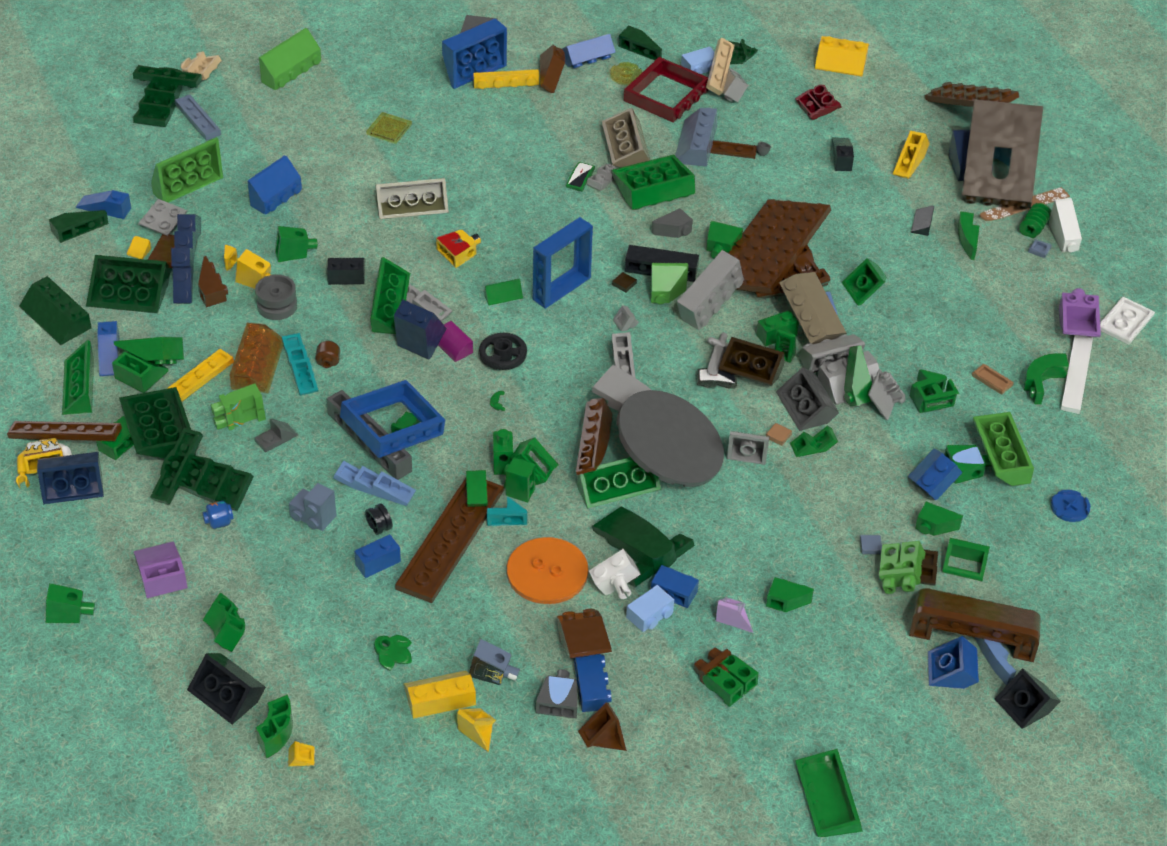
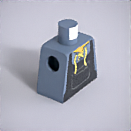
M481 639L473 655L469 673L472 678L501 685L504 677L516 681L520 669L509 665L510 653Z

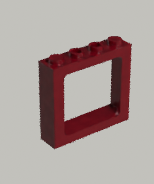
M658 57L624 89V101L674 123L683 116L686 110H690L694 102L699 101L701 95L708 92L709 89L706 88L708 77ZM660 75L692 88L674 108L640 93Z

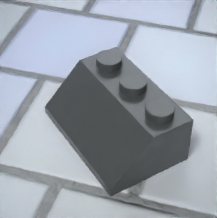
M804 367L776 391L799 431L828 424L839 414L816 374Z

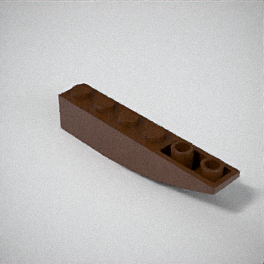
M595 398L586 402L576 467L577 475L595 471L605 456L610 438L613 414L604 398Z

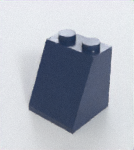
M970 129L953 130L948 156L958 181H964Z
M405 300L401 301L394 314L397 345L429 360L447 329L433 312Z

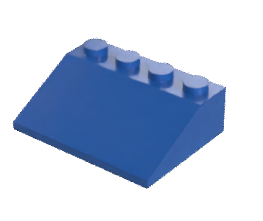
M496 18L442 41V56L453 89L473 81V73L494 72L507 66V28Z

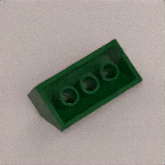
M48 276L33 283L19 305L60 346L92 329L89 313Z

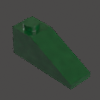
M628 25L619 34L618 47L652 60L662 57V48L642 30Z
M105 210L64 213L49 219L51 232L60 243L109 224Z

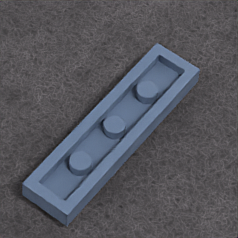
M190 94L175 99L176 106L206 141L221 135L220 128Z

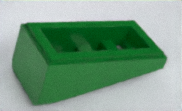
M778 329L775 350L784 352L785 361L788 363L792 362L796 354V335Z

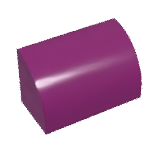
M452 321L445 323L444 326L447 329L438 346L454 362L472 354L473 341Z

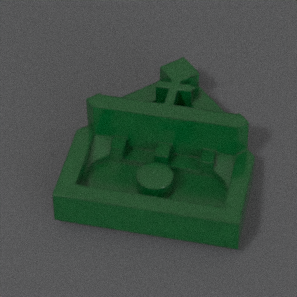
M741 39L740 43L729 41L734 44L730 64H743L753 57L758 49L746 45L744 39Z

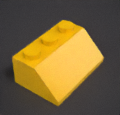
M821 36L815 69L862 77L869 43Z
M467 671L404 683L413 719L476 705L475 687L471 674Z

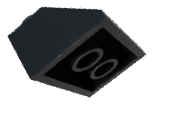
M206 653L187 691L233 725L258 703L266 687L223 654Z

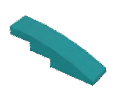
M300 333L282 336L284 350L299 395L318 392L311 362L307 356Z

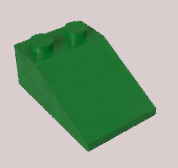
M154 337L114 341L115 346L146 361H155V364H177V360H184L182 337Z

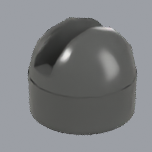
M758 142L756 151L761 156H765L769 153L771 146L765 142Z

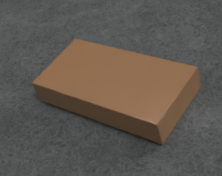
M982 364L972 373L974 378L1001 395L1011 388L1014 383L985 364Z

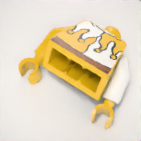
M55 438L41 439L28 443L26 449L17 457V474L19 476L16 478V483L20 488L22 482L26 483L27 488L30 486L26 474L37 473L38 459L72 455L70 448L58 443Z

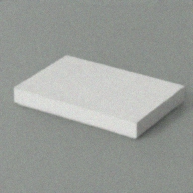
M1122 297L1100 322V328L1102 332L1129 345L1151 320L1155 312Z

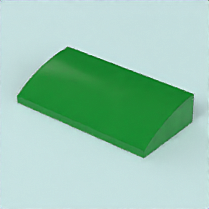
M838 748L795 760L817 836L829 837L863 832Z

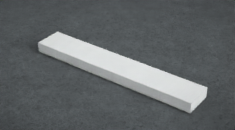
M1074 335L1061 410L1080 413L1093 342L1092 336Z

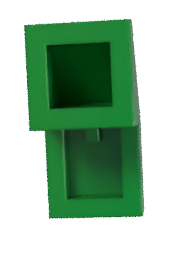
M827 425L814 437L806 432L801 433L790 445L795 456L800 457L826 452L838 443L833 429Z

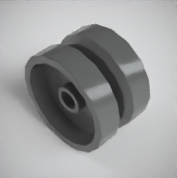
M273 274L265 276L256 284L257 309L264 318L282 320L295 313L297 310L296 285L288 276Z

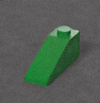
M856 345L849 348L844 397L849 406H859L872 401L868 395L872 387V381L862 346Z

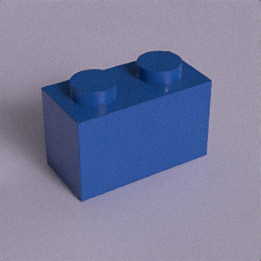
M390 534L354 551L355 565L365 578L401 562L400 547Z
M661 565L651 582V589L658 585L674 599L675 604L688 608L698 592L699 580L678 572L673 568Z

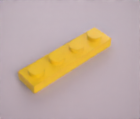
M539 70L473 73L474 89L539 85Z
M219 349L168 388L177 387L181 401H184L234 363L233 356Z

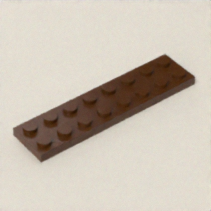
M465 478L396 582L395 590L433 603L486 520L487 508L495 506L504 492V486L486 480L487 506L468 507L467 482Z

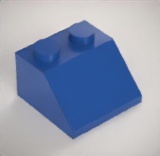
M933 448L909 474L908 478L930 497L937 500L963 472L948 457Z
M961 636L928 651L929 686L965 689L978 683L977 648Z

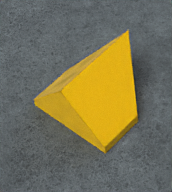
M481 708L459 709L457 712L458 730L489 752L492 726L496 719Z

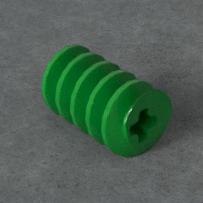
M1036 203L1031 206L1019 227L1022 235L1034 239L1042 232L1051 216L1052 211L1049 206L1043 203Z

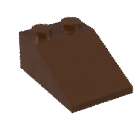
M589 608L581 613L568 611L557 616L559 639L569 658L612 652L606 628L598 610Z

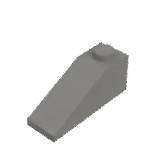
M729 67L723 90L724 97L731 102L733 100L739 102L749 85L738 72Z
M630 332L612 334L611 342L614 365L635 377Z

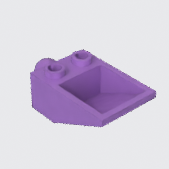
M1081 288L1074 289L1072 293H1062L1059 304V320L1063 334L1101 336L1099 296L1086 295L1085 291Z

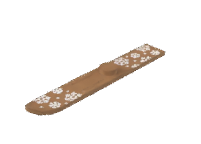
M1060 187L1034 195L1031 206L1036 203L1049 204L1056 199L1068 198L1070 195ZM999 206L982 212L980 217L985 221H993L1030 210V208L1022 210L1013 206L1008 208Z

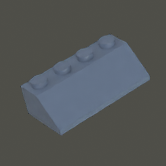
M699 108L684 120L675 154L683 164L695 166L708 165L717 128V109Z

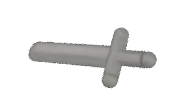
M725 332L721 333L719 340L713 337L707 339L709 344L715 346L707 368L708 373L711 375H717L719 365L728 346L726 343L728 336Z

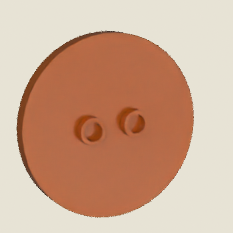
M552 537L536 538L521 544L513 551L507 563V578L513 590L521 597L535 603L556 604L573 598L583 589L588 579V563L582 551L568 541Z

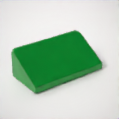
M520 278L486 285L485 299L488 305L523 299Z

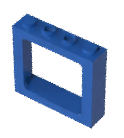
M581 217L533 247V300L545 309L591 278L593 225ZM574 241V265L572 269L551 282V256Z
M407 380L342 401L340 417L378 458L441 436L444 433L446 420ZM401 402L421 423L379 437L360 415Z

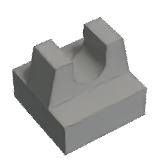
M621 306L613 319L621 331H627L639 323L628 306Z

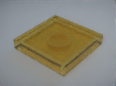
M382 112L367 129L366 133L369 136L397 144L412 126V121Z

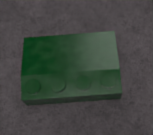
M95 255L86 307L158 314L168 287L171 268L166 261Z
M177 387L119 397L136 454L166 458L171 450L174 449L183 429H191Z

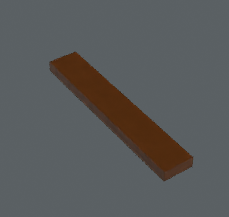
M14 421L7 435L9 439L46 440L55 438L56 440L115 441L122 427L120 423Z

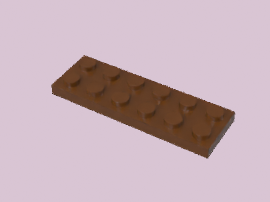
M945 82L941 87L934 88L925 95V99L928 102L968 107L974 106V99L1010 103L1019 98V92L1009 88H987V86L978 87L974 84L963 85V83L952 84V82Z

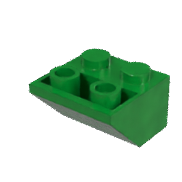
M125 351L112 362L115 379L142 393L149 390L169 371L163 365L155 364V361H146Z

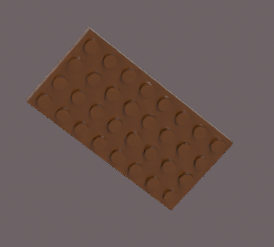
M768 199L745 229L742 238L736 242V245H733L732 250L728 253L740 260L744 278L742 285L735 290L772 294L829 215L831 206L822 203Z

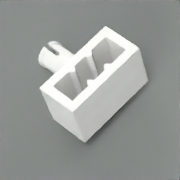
M624 549L589 570L595 585L605 595L617 591L620 599L627 598L624 592L628 596L631 595V590L627 583L641 575L633 559Z

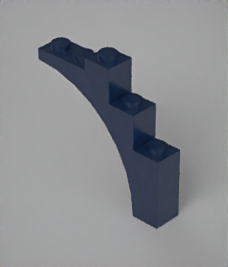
M177 214V231H174L175 248H171L173 303H192L194 256L197 239L201 235V217L196 214Z

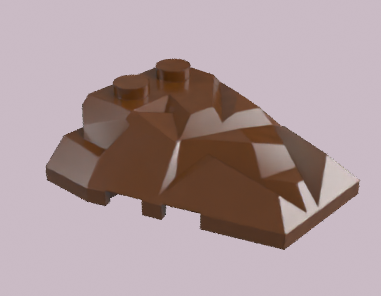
M806 245L781 281L795 274L812 272L816 273L822 287L827 286L831 279L824 268L819 270L814 262L811 249ZM780 283L772 294L754 292L758 298L785 295Z

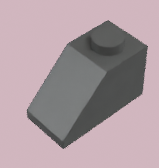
M679 208L652 221V234L675 238L683 235L687 236L692 232L693 219Z

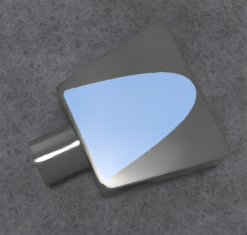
M560 669L557 671L556 676L549 675L545 678L536 701V714L577 719V680L569 678L570 673L567 670Z

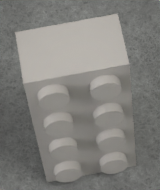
M723 250L717 255L677 301L680 316L684 322L697 330L708 324L709 319L714 313L716 314L720 310L721 305L730 299L735 289L742 285L744 278L740 260Z

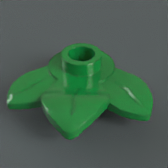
M394 635L392 637L379 636L376 638L374 649L379 655L380 664L384 668L391 671L395 663L409 664L412 662L411 653L407 649L412 642L407 637Z

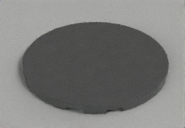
M646 390L633 394L621 406L617 415V426L620 432L619 438L630 457L647 473L650 471L658 476L659 480L672 485L676 483L683 485V487H696L711 481L721 469L724 460L721 438L711 421L690 402L668 392Z

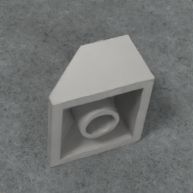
M730 431L727 459L765 465L770 436Z

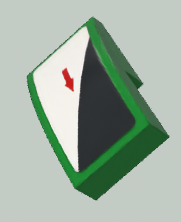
M578 162L568 179L566 187L583 192L588 178L592 176L595 170V166Z

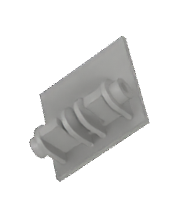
M158 199L138 224L168 236L177 225V214H186L187 210Z
M878 369L868 395L879 409L880 414L883 415L885 420H888L896 402L903 403L906 399L905 394L900 389V386L897 385L891 373L887 371L882 372Z

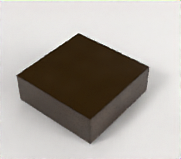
M624 272L612 281V286L625 293L637 284V279Z

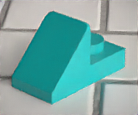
M507 497V508H487V526L527 525V510L510 497Z

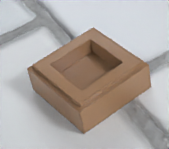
M775 423L766 436H770L769 440L783 446L792 435V430Z

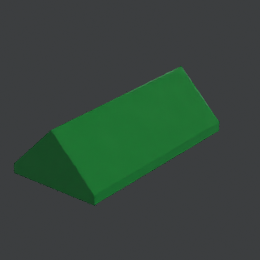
M382 257L380 260L370 322L372 332L396 334L394 314L401 301H406L411 273L385 257Z
M86 340L64 360L62 415L92 413L94 356L91 341Z
M631 457L600 464L595 471L580 474L577 478V488L587 509L661 490L659 477L650 471L647 473Z

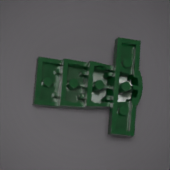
M138 65L133 72V79L151 82L144 89L145 95L138 103L139 109L133 116V123L166 127L176 107L175 99L179 98L182 86L197 88L202 80V74L184 72L169 67L156 68Z
M184 428L174 449L171 450L163 461L160 472L161 476L150 498L154 501L170 505L179 488L212 503L225 501L226 504H230L232 510L238 511L254 476L251 473L234 469L231 465L214 462L211 458L195 456L194 454L203 438V434Z
M622 506L592 525L593 531L607 538L608 544L619 550L624 549L633 561L638 562L636 566L641 575L628 582V584L634 587L657 574L661 565L669 568L678 557L695 546L693 539L682 534H678L669 540L650 522Z

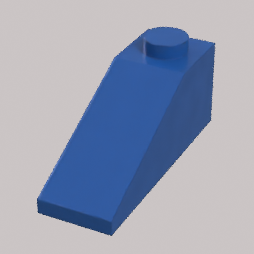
M111 190L83 196L76 208L87 211L105 210L108 216L124 219L131 210V203L128 193Z
M117 321L98 322L99 376L114 375L112 362L119 357V347L114 345V341L120 340Z

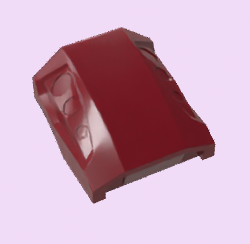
M822 84L815 86L814 89L805 91L795 98L796 102L811 120L842 108L840 102L835 100L834 96L828 92L826 86Z

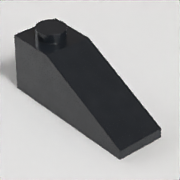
M832 137L835 171H852L854 152L850 139Z

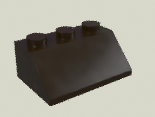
M731 336L718 370L772 386L781 374L785 364L784 352Z

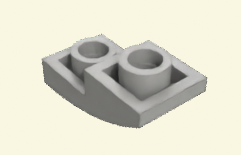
M605 164L599 167L597 174L588 178L587 185L600 191L603 190L614 180L611 170L617 168L612 164Z

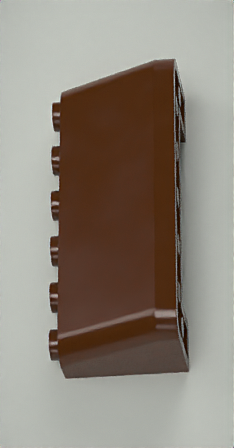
M923 588L917 593L909 636L930 640L932 628L1014 645L1013 658L1034 662L1040 642L1041 617L1034 610Z

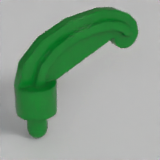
M504 391L494 393L490 399V405L495 410L505 411V408L502 407L503 405L498 403L500 395L505 394Z

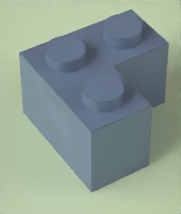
M319 483L311 491L302 489L289 503L290 516L295 521L301 520L307 523L312 529L317 528L323 531L337 516L334 490Z

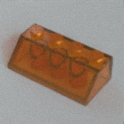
M246 323L230 372L232 390H238L255 383L260 393H269L283 349L282 337L267 325Z

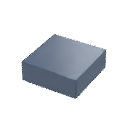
M1035 239L1028 252L1045 258L1052 245Z
M860 535L862 554H881L882 543L880 535Z

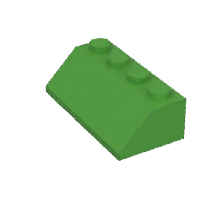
M304 28L259 57L261 83L273 90H277L280 87H284L289 81L295 80L298 75L307 72L312 66L320 63L321 49L307 28Z
M1011 412L974 416L973 421L995 475L1011 486L1031 484L1034 467Z

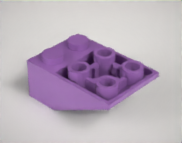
M174 541L134 551L147 598L188 588L185 571Z

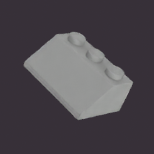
M854 334L848 336L841 335L837 339H826L818 344L805 345L802 347L799 357L803 367L815 373L819 372V366L848 357L851 346L861 345L863 350L865 343Z
M865 351L863 353L873 384L879 365L869 351ZM848 357L819 366L818 379L835 405L846 402L844 383Z

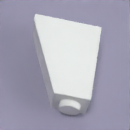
M1071 198L1054 200L1048 225L1062 252L1078 251L1082 237L1073 201Z

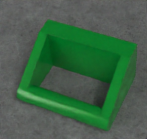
M950 538L942 572L983 581L990 546ZM950 556L982 563L980 573L948 566Z

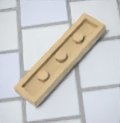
M722 37L717 42L706 85L707 89L719 96L724 90L734 49V44Z

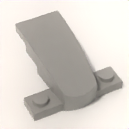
M612 365L592 388L593 393L608 400L607 406L617 411H620L623 403L633 394L651 390L638 379L615 365Z

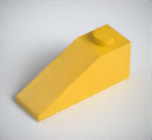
M909 132L893 175L907 179L911 177L924 159L930 145L925 133Z

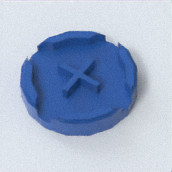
M1069 489L1061 490L1053 496L1050 505L1052 512L1058 518L1068 522H1080L1086 519L1091 507L1089 500L1081 496L1080 492Z

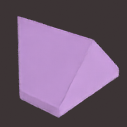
M728 597L718 601L716 621L753 633L744 609L746 603Z

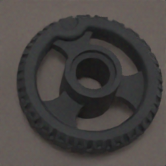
M507 332L494 333L487 336L481 342L479 356L482 362L490 368L510 370L520 366L525 361L527 346L524 340L515 334ZM512 343L516 344L518 347L512 348ZM489 345H494V355L492 356L486 354V349Z

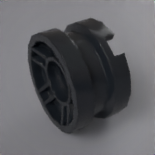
M382 503L375 505V508L365 510L367 523L376 535L381 534L383 530L388 531L392 529V519Z

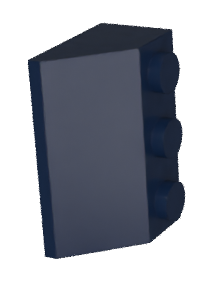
M99 452L38 459L37 473L43 505L104 497Z

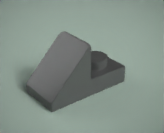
M270 419L271 429L256 436L255 442L266 453L298 436V434L288 423Z

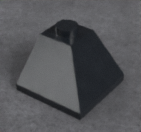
M1023 668L995 697V701L1021 729L1048 715L1061 702L1045 684Z

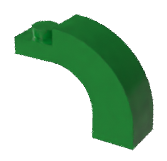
M1053 353L1035 359L1028 367L1024 381V391H1029V397L1033 398L1034 404H1042L1044 397L1042 382L1044 380L1066 378L1069 368L1066 353Z

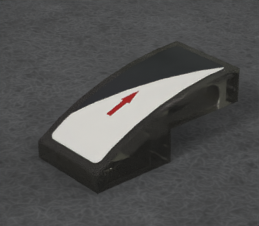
M707 368L697 369L696 380L699 386L715 389L717 385L728 389H735L737 386V375L718 370L717 375H711L708 373Z

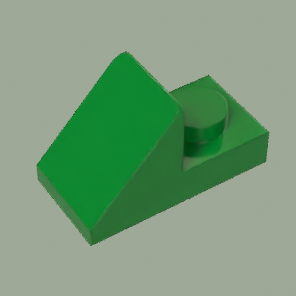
M920 369L917 382L911 385L910 398L914 401L916 386L919 385L926 396L933 394V384H938L944 390L947 377L943 374Z

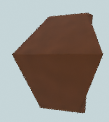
M606 702L578 732L588 748L596 746L627 751L619 719L610 704Z

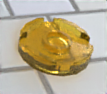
M621 62L617 66H612L610 77L618 84L629 85L642 73V70L634 63Z

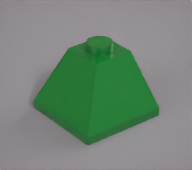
M866 258L842 281V284L859 306L886 282L887 276L879 265Z

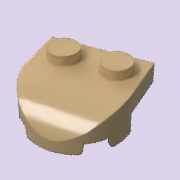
M203 51L196 53L197 57L192 60L187 58L181 64L182 71L202 74V81L209 78V74L222 61L219 55L206 57Z

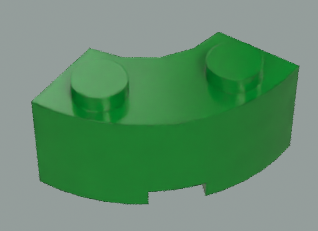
M219 593L203 621L213 630L215 635L214 642L232 652L245 632V620L238 615L237 606L225 595Z
M288 694L267 703L268 716L263 723L256 727L258 744L266 759L280 751L291 736L293 717Z

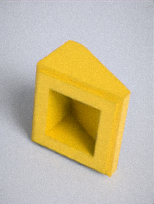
M134 236L127 255L144 259L151 250L150 240Z
M225 245L224 261L225 269L228 271L237 263L238 258L236 248Z
M294 741L289 747L288 767L314 765L315 747Z

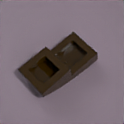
M924 549L925 559L922 560L920 584L935 586L938 551Z

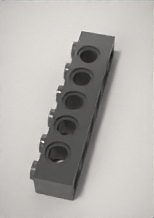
M343 390L326 398L328 415L393 478L399 480L412 472V456L405 449L378 458L340 417L341 403L351 398ZM367 413L360 415L379 437L388 435Z

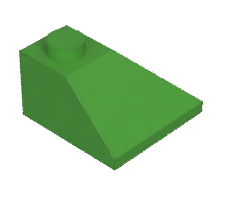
M652 263L651 303H670L686 291L688 263Z

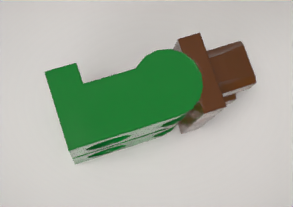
M714 647L708 653L709 663L699 659L694 664V671L700 676V682L709 690L719 695L728 707H731L743 697V694H747L758 685L759 672L737 656L732 655L728 649L722 652Z

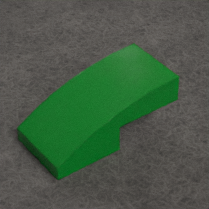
M486 470L466 471L467 506H487Z

